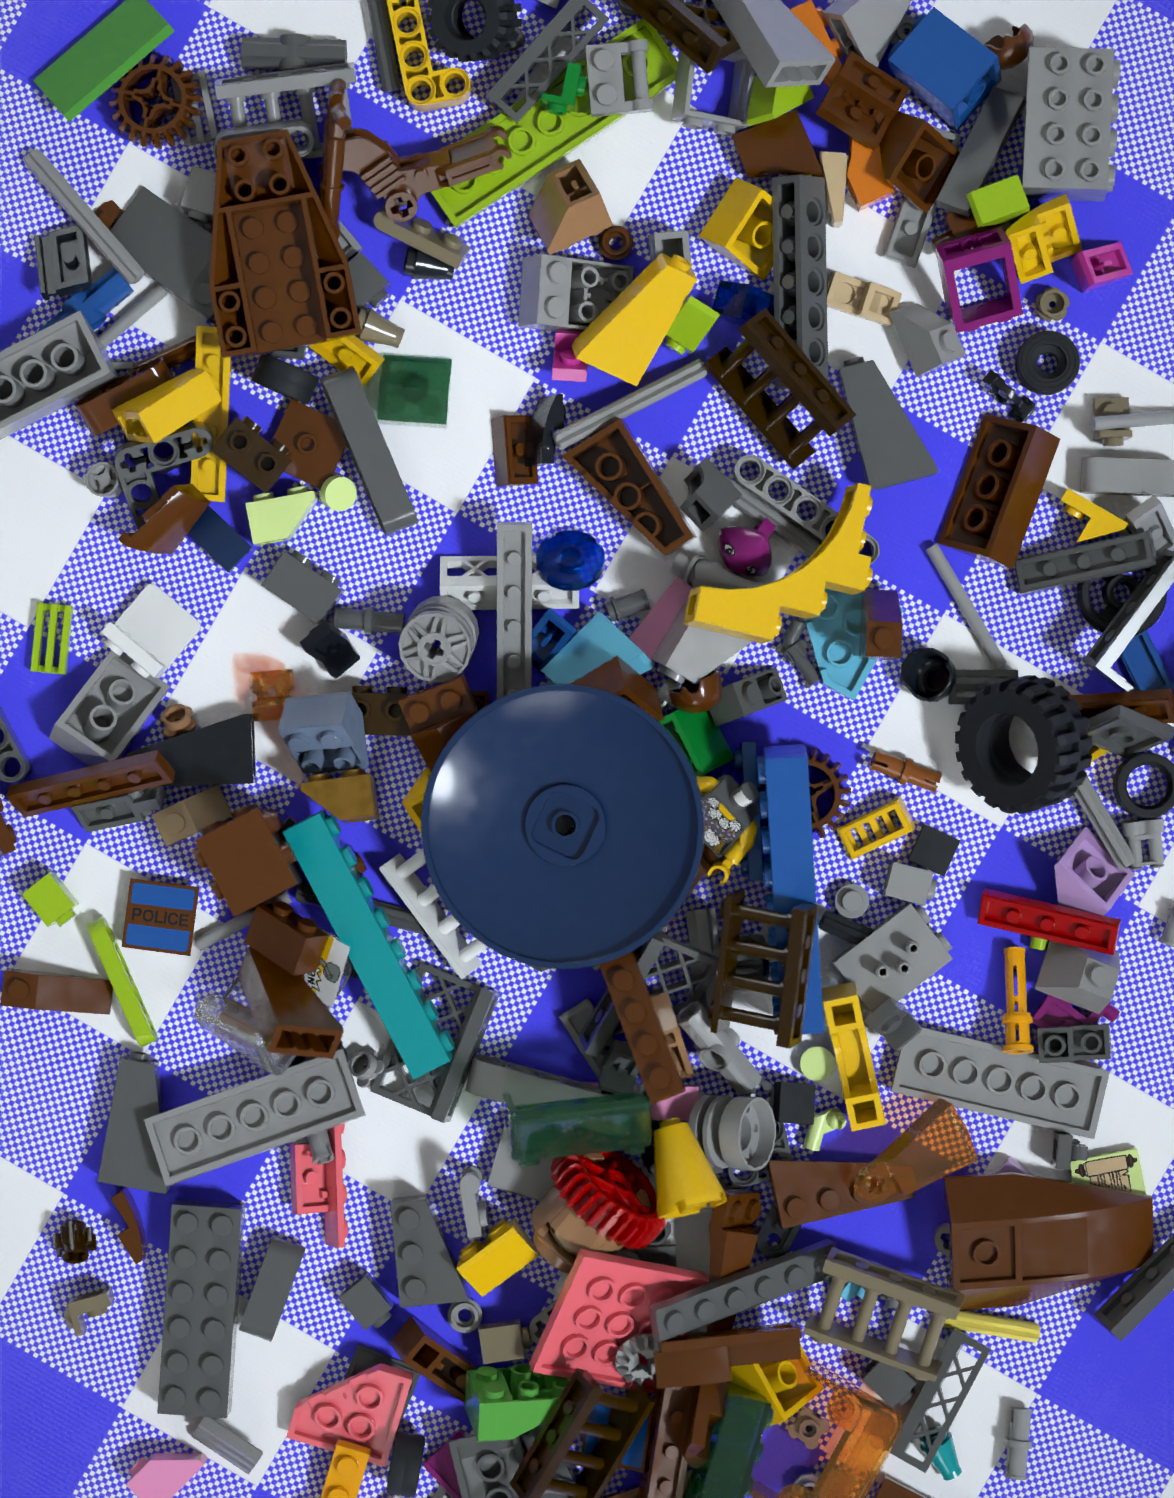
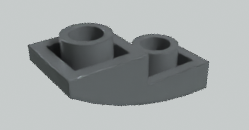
M1110 1023L1037 1028L1039 1063L1112 1058Z

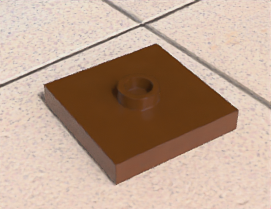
M291 399L273 437L290 450L286 456L292 462L284 472L320 490L325 480L334 475L347 447L335 419Z

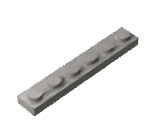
M497 522L498 700L514 692L532 687V522Z

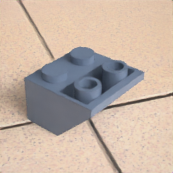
M351 692L286 698L278 732L303 774L346 771L368 767L363 713Z

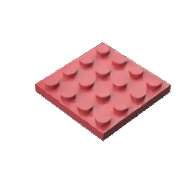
M580 1249L529 1362L532 1372L570 1379L576 1368L587 1370L598 1384L629 1389L632 1383L636 1381L632 1380L627 1383L623 1376L618 1374L615 1366V1356L618 1349L624 1342L634 1336L652 1334L649 1305L708 1284L709 1279L706 1273ZM639 1353L640 1363L646 1365L648 1363L647 1358L642 1353ZM656 1375L654 1381L648 1378L642 1382L641 1386L647 1393H655Z

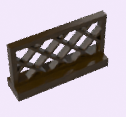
M623 0L706 73L715 70L721 59L741 49L719 11L707 8V4L714 5L712 0H696L698 5L684 2V0ZM709 19L722 22L723 27L710 24Z

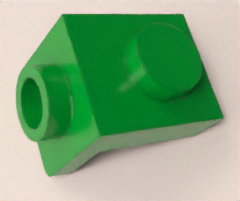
M568 62L562 96L541 93L540 106L546 107V112L562 116L566 115L567 111L575 112L577 96L584 97L587 76L581 75L582 64Z

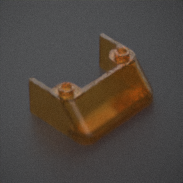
M820 1365L809 1366L804 1373L833 1390L827 1404V1414L834 1424L845 1430L814 1489L811 1491L803 1485L790 1484L785 1486L780 1493H777L761 1482L754 1481L744 1484L741 1491L753 1498H867L902 1432V1418L895 1409H892L890 1406Z

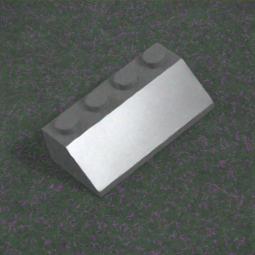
M78 311L0 351V440L119 378L104 346L82 311Z

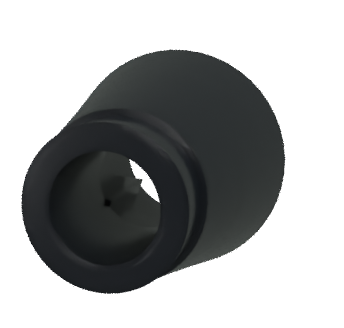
M407 248L403 274L410 275L411 279L452 280L454 267L416 248Z

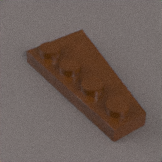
M769 1160L766 1164L779 1228L781 1229L915 1198L907 1163Z

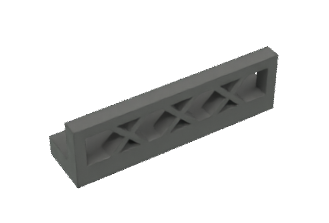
M569 0L486 94V101L495 109L499 108L518 124L540 99L541 93H545L565 71L568 62L572 63L585 48V45L609 21V18L589 0ZM584 9L598 20L590 30L575 31L574 20ZM570 26L571 31H566V29ZM575 36H584L576 45ZM559 37H571L572 51L567 56L552 57L551 46ZM547 52L548 57H543L544 54ZM552 62H561L553 71ZM536 63H548L549 77L544 82L529 83L528 73ZM525 78V83L519 84ZM529 88H538L530 97ZM514 89H525L526 103L516 113L504 100Z
M1174 1234L1094 1313L1120 1341L1174 1289Z
M957 1328L953 1329L937 1361L943 1363L936 1381L927 1380L889 1450V1453L924 1473L927 1472L991 1351V1348L969 1337V1333ZM964 1343L980 1351L981 1354L975 1365L961 1369L958 1354ZM953 1363H955L956 1370L949 1372ZM971 1371L968 1379L965 1382L963 1373ZM958 1374L962 1387L960 1394L956 1397L945 1399L941 1388L946 1377ZM938 1394L940 1401L933 1403ZM955 1401L949 1412L946 1404ZM942 1405L946 1419L943 1426L928 1430L925 1420L926 1414L930 1408ZM922 1424L924 1432L917 1433ZM939 1432L934 1443H932L930 1434ZM923 1436L926 1437L929 1452L924 1462L906 1453L913 1439Z

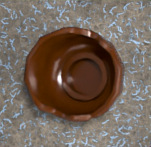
M1024 23L1020 28L1013 26V36L1005 35L1002 37L996 35L984 44V46L998 56L1001 70L1013 68L1027 58L1029 47H1033L1034 43L1033 32L1027 24Z
M717 670L711 671L701 678L697 684H693L685 679L680 689L668 691L670 702L678 710L689 714L703 713L712 709L722 697L720 672Z

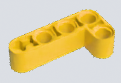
M386 0L405 94L409 105L418 112H428L465 103L471 95V82L468 74L460 68H447L433 71L419 0H406L407 6L403 7L400 6L399 0ZM406 18H411L417 22L416 28L410 33H404L398 28L400 22ZM412 52H418L424 56L423 62L417 67H411L405 63L406 57ZM453 79H459L465 83V87L462 92L452 94L446 90L447 83ZM416 87H428L431 90L430 96L424 101L414 99L412 93Z

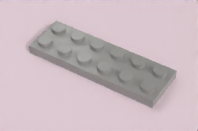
M921 1027V1032L899 1050L890 1089L891 1092L1082 1137L1095 1138L1110 1074L1108 1070L1074 1062L1039 1063V1054L1036 1053L1005 1054L1002 1052V1045Z
M340 1049L336 1051L333 1059L315 1058L146 1118L144 1123L165 1186L168 1187L364 1117L366 1114L344 1050Z

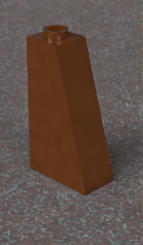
M248 947L238 977L266 1051L269 1053L333 1059L344 1033L343 1026L301 975H291L253 948Z

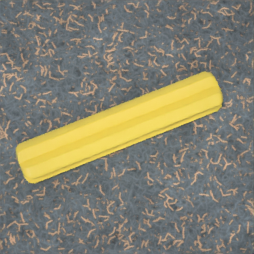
M964 1310L959 1311L956 1321L950 1318L945 1319L943 1325L945 1328H957L962 1331L1032 1343L1038 1342L1040 1337V1326L1038 1323Z

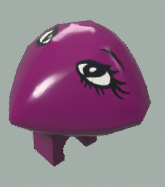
M767 517L763 519L760 525L756 524L753 528L729 526L719 529L717 542L719 553L728 570L741 576H764L768 574L772 564V554L768 538L776 526Z

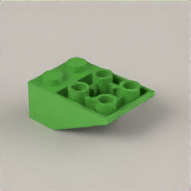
M517 1364L511 1368L482 1366L476 1370H466L465 1410L477 1441L511 1440L543 1424L570 1379L532 1372L530 1366L524 1364Z

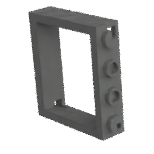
M1163 550L1157 559L1158 566L1149 569L1082 660L1120 692L1139 691L1111 667L1173 584L1174 551ZM1165 723V724H1168V725H1170V726H1173V733H1174V723Z

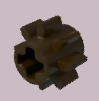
M67 1221L61 1225L60 1233L52 1235L53 1249L56 1250L57 1257H62L65 1262L70 1264L86 1261L89 1257V1251L97 1249L96 1235L93 1234L92 1227H87L83 1221Z

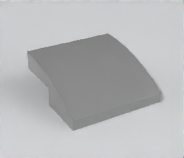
M507 1114L487 1186L541 1202L543 1197L554 1186L555 1181L551 1179L552 1172L550 1170L552 1160L562 1147L573 1138L574 1133Z

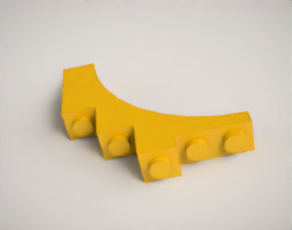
M858 482L846 487L839 513L828 535L814 553L790 574L773 583L756 588L726 590L700 586L690 590L683 624L763 644L773 641L774 637L779 634L782 625V617L779 616V612L804 619L820 616V612H823L828 598L825 588L850 595L864 592L870 585L873 576V569L870 567L872 557L859 554L866 541V531L863 530L865 517L869 515L873 503L872 497H870L871 486Z

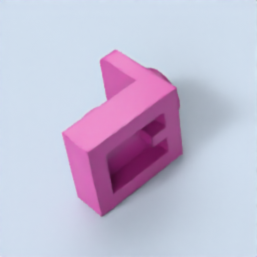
M560 329L555 331L552 380L587 382L588 364L576 359L571 347L574 340L583 331Z

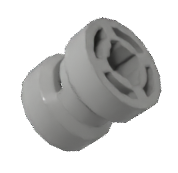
M98 462L88 468L85 474V483L91 493L104 498H115L124 492L114 464Z

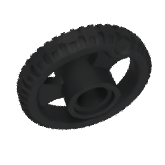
M1118 574L1102 578L1105 581L1102 589V599L1106 607L1097 614L1089 598L1091 581L1077 583V604L1082 616L1091 627L1100 633L1104 632L1124 605L1123 602H1119L1114 597V587L1118 583L1125 584L1129 588L1131 595L1139 584L1134 577ZM1167 592L1134 636L1145 632L1157 622L1166 605Z

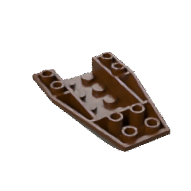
M288 129L218 141L209 290L222 358L270 353L361 334L349 263Z
M1017 1172L943 1177L944 1210L949 1218L951 1275L947 1276V1289L965 1295L960 1310L1020 1306L1139 1269L1154 1254L1153 1198L1151 1195Z

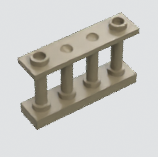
M832 1247L822 1272L830 1274L832 1280L820 1317L811 1314L802 1333L810 1336L815 1342L821 1344L830 1343L909 1372L915 1379L935 1382L943 1362L932 1358L945 1319L950 1318L956 1321L965 1295ZM848 1282L860 1285L865 1290L853 1329L833 1322L845 1283ZM881 1294L895 1298L898 1302L886 1341L866 1334L878 1295ZM915 1306L928 1310L932 1314L919 1354L899 1347L911 1308Z

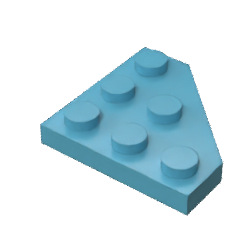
M825 588V592L828 595L825 609L823 612H820V616L804 619L823 685L854 701L876 662L875 659H859L862 592L850 595Z

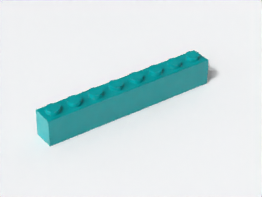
M325 809L288 827L283 831V834L290 844L299 865L340 942L350 947L348 957L414 1080L450 1062L454 1055L452 1050L455 1049V1044L448 1031L440 1029L436 1021L439 1018V1014L435 1005L430 999L426 1001L421 993L422 981L414 968L409 970L404 960V957L407 955L401 941L398 938H392L387 928L390 926V921L382 907L377 908L371 896L374 895V891L366 876L360 877L354 866L358 864L352 848L349 845L344 847L338 835L341 833L338 821L334 815H328Z

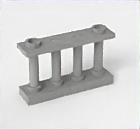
M355 62L217 79L215 83L216 99H225L226 103L230 104L233 127L247 126L243 104L246 101V96L260 94V99H264L267 122L272 123L281 121L278 102L281 92L294 90L295 94L299 95L302 120L309 122L315 131L314 147L308 155L301 157V160L322 157L323 143H320L312 93L316 91L315 87L329 86L331 90L335 79H343L346 82L344 95L345 113L351 120V127L349 129H353L347 88L350 87V83L356 82ZM304 133V134H305V140H306V143H307V142L309 141V138H308V136L306 135V133Z

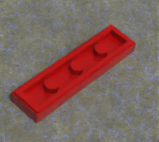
M984 888L977 924L1114 955L1121 919Z

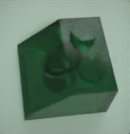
M383 355L385 360L382 363L379 382L378 423L448 428L453 359Z

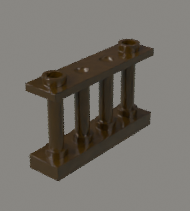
M764 308L738 329L746 340L737 349L731 352L726 346L703 365L792 470H794L816 452L809 442L822 430L831 437L854 418L856 414L770 312ZM754 350L769 365L756 379L741 364ZM777 377L791 391L778 406L764 391ZM800 403L814 418L801 432L787 418V415Z
M736 890L726 895L720 907V917L723 919L715 995L708 1010V1019L711 1021L710 1032H721L730 1026V1021L773 1030L774 1034L777 1035L776 1046L790 1049L802 1041L818 905L804 902L793 907L792 911L788 914L744 905L745 891ZM742 919L785 927L789 932L788 945L782 948L740 939ZM738 953L782 962V965L785 966L784 979L781 982L737 974ZM734 987L778 996V999L781 1001L780 1014L776 1017L733 1008Z
M576 1368L510 1481V1486L519 1498H541L545 1491L566 1495L568 1498H600L655 1405V1401L637 1382L632 1383L625 1396L603 1392V1389L587 1370ZM595 1405L617 1409L608 1425L586 1421ZM578 1434L600 1438L591 1454L570 1450ZM561 1463L583 1467L575 1482L553 1478Z

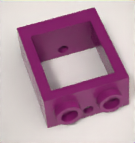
M1002 227L935 245L947 316L949 321L953 323L957 333L972 332L981 326L995 322H1007L1013 317L1023 315L1012 245ZM1001 258L1007 296L961 309L954 271Z

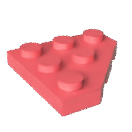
M380 1363L297 1401L286 1438L332 1452L335 1451L338 1439L370 1448L371 1452L368 1462L386 1468L414 1373Z

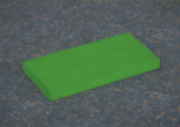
M125 0L33 81L70 122L174 33V29L147 0Z

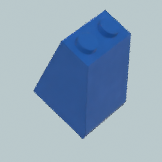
M933 7L927 15L923 13L917 18L912 26L911 34L904 41L899 40L893 46L889 53L890 58L888 62L891 72L947 125L958 132L988 97L992 87H996L1001 82L999 59L990 49Z

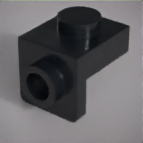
M326 620L311 629L309 634L299 642L304 651L322 662L330 676L335 679L360 660V655L346 633Z

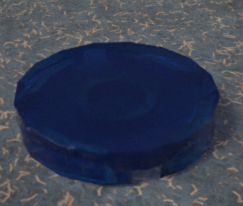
M563 530L555 533V537L549 540L547 537L541 542L536 551V569L541 579L553 588L563 591H578L590 587L600 579L605 570V551L602 545L600 547L596 543V539L588 533L578 530Z

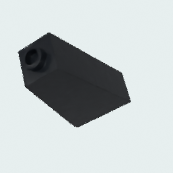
M242 714L127 753V757L159 750L175 771L173 783L164 784L162 787L257 783L254 714Z

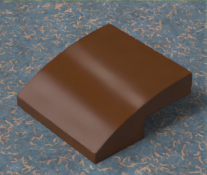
M851 51L830 84L815 114L874 151L880 144L891 119L899 111L909 87Z

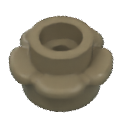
M1055 287L1045 289L1044 293L1039 294L1035 301V307L1039 310L1038 314L1045 321H1051L1052 319L1059 321L1067 315L1068 311L1066 309L1070 305L1067 294ZM1055 302L1056 306L1051 308L1049 303Z

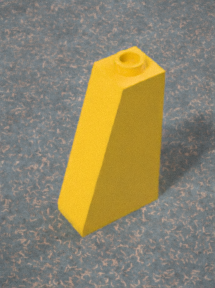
M661 253L574 340L571 347L576 359L637 386L697 281V277L691 267L692 264L679 255L674 254L671 258Z

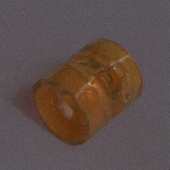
M293 669L249 673L250 692L256 695V699L251 702L253 722L280 720L285 700L292 697L290 692L295 689ZM270 688H276V697H269Z

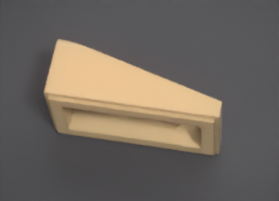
M821 151L819 152L818 162L823 173L822 177L825 178V197L830 221L834 228H840L844 217L848 155L841 152Z

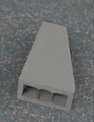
M712 0L764 87L820 85L836 59L781 0Z

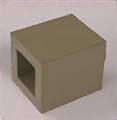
M520 1318L479 1325L478 1332L483 1364L525 1358V1348H531L528 1327H522Z

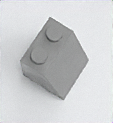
M689 595L651 659L660 664L657 669L658 672L680 684L685 679L696 683L753 642L684 625Z

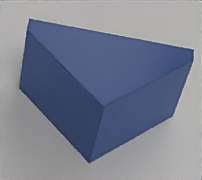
M551 608L546 611L532 630V665L540 671L577 633V629Z

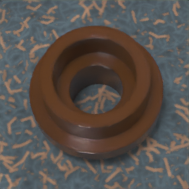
M611 226L605 229L599 237L600 252L604 257L612 261L626 258L633 248V238L630 232L621 226ZM619 238L622 241V247L618 250L612 249L609 246L610 240Z

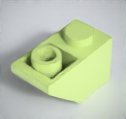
M307 486L287 489V496L274 498L273 492L254 495V502L245 503L253 545L257 547L291 540L318 501L317 493L314 490L308 491Z

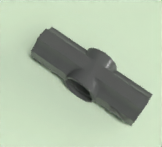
M283 34L279 38L242 37V69L287 71L347 63L346 40L310 39L309 36L301 34Z

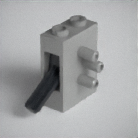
M907 902L873 929L830 911H825L819 922L818 928L853 943L831 962L847 983L855 981L858 997L871 1013L889 998L899 1001L953 960L948 953L953 947L941 932L935 935L927 924L932 920L919 904L914 908L911 903Z

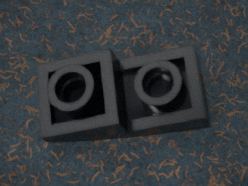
M563 394L539 398L527 430L525 467L554 464L556 445L552 437L553 431L564 428L566 418Z

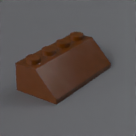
M984 414L937 543L982 561L1013 569L1061 439L1036 425Z

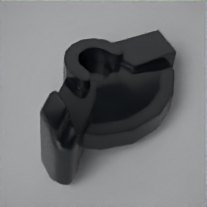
M990 370L982 379L990 390L988 393L993 399L1002 405L1006 403L1012 408L1008 414L1014 420L1025 422L1035 411V403L1024 395L1020 398L1015 393L1016 390L1009 387L999 374Z

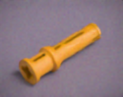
M1004 948L1006 1013L1003 1014L1001 1023L1005 1025L1006 1045L1002 1047V1052L1014 1055L1033 1053L1034 1046L1030 1044L1029 1024L1033 1023V1017L1031 1013L1027 1012L1025 948ZM1014 969H1017V996L1014 995ZM1015 1005H1018V1012H1015ZM1017 1028L1019 1029V1041H1016Z

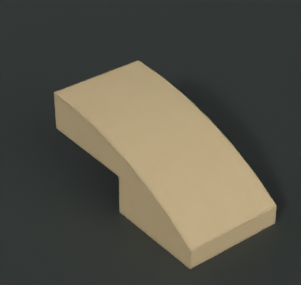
M837 271L831 272L827 284V307L868 321L892 326L893 322L889 313L898 309L902 296L901 292L874 282H864Z

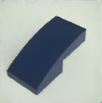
M209 505L188 532L228 573L253 549Z

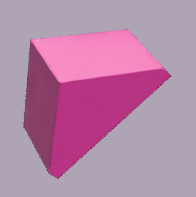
M1121 242L1082 251L1076 254L1070 261L1082 293L1133 274Z

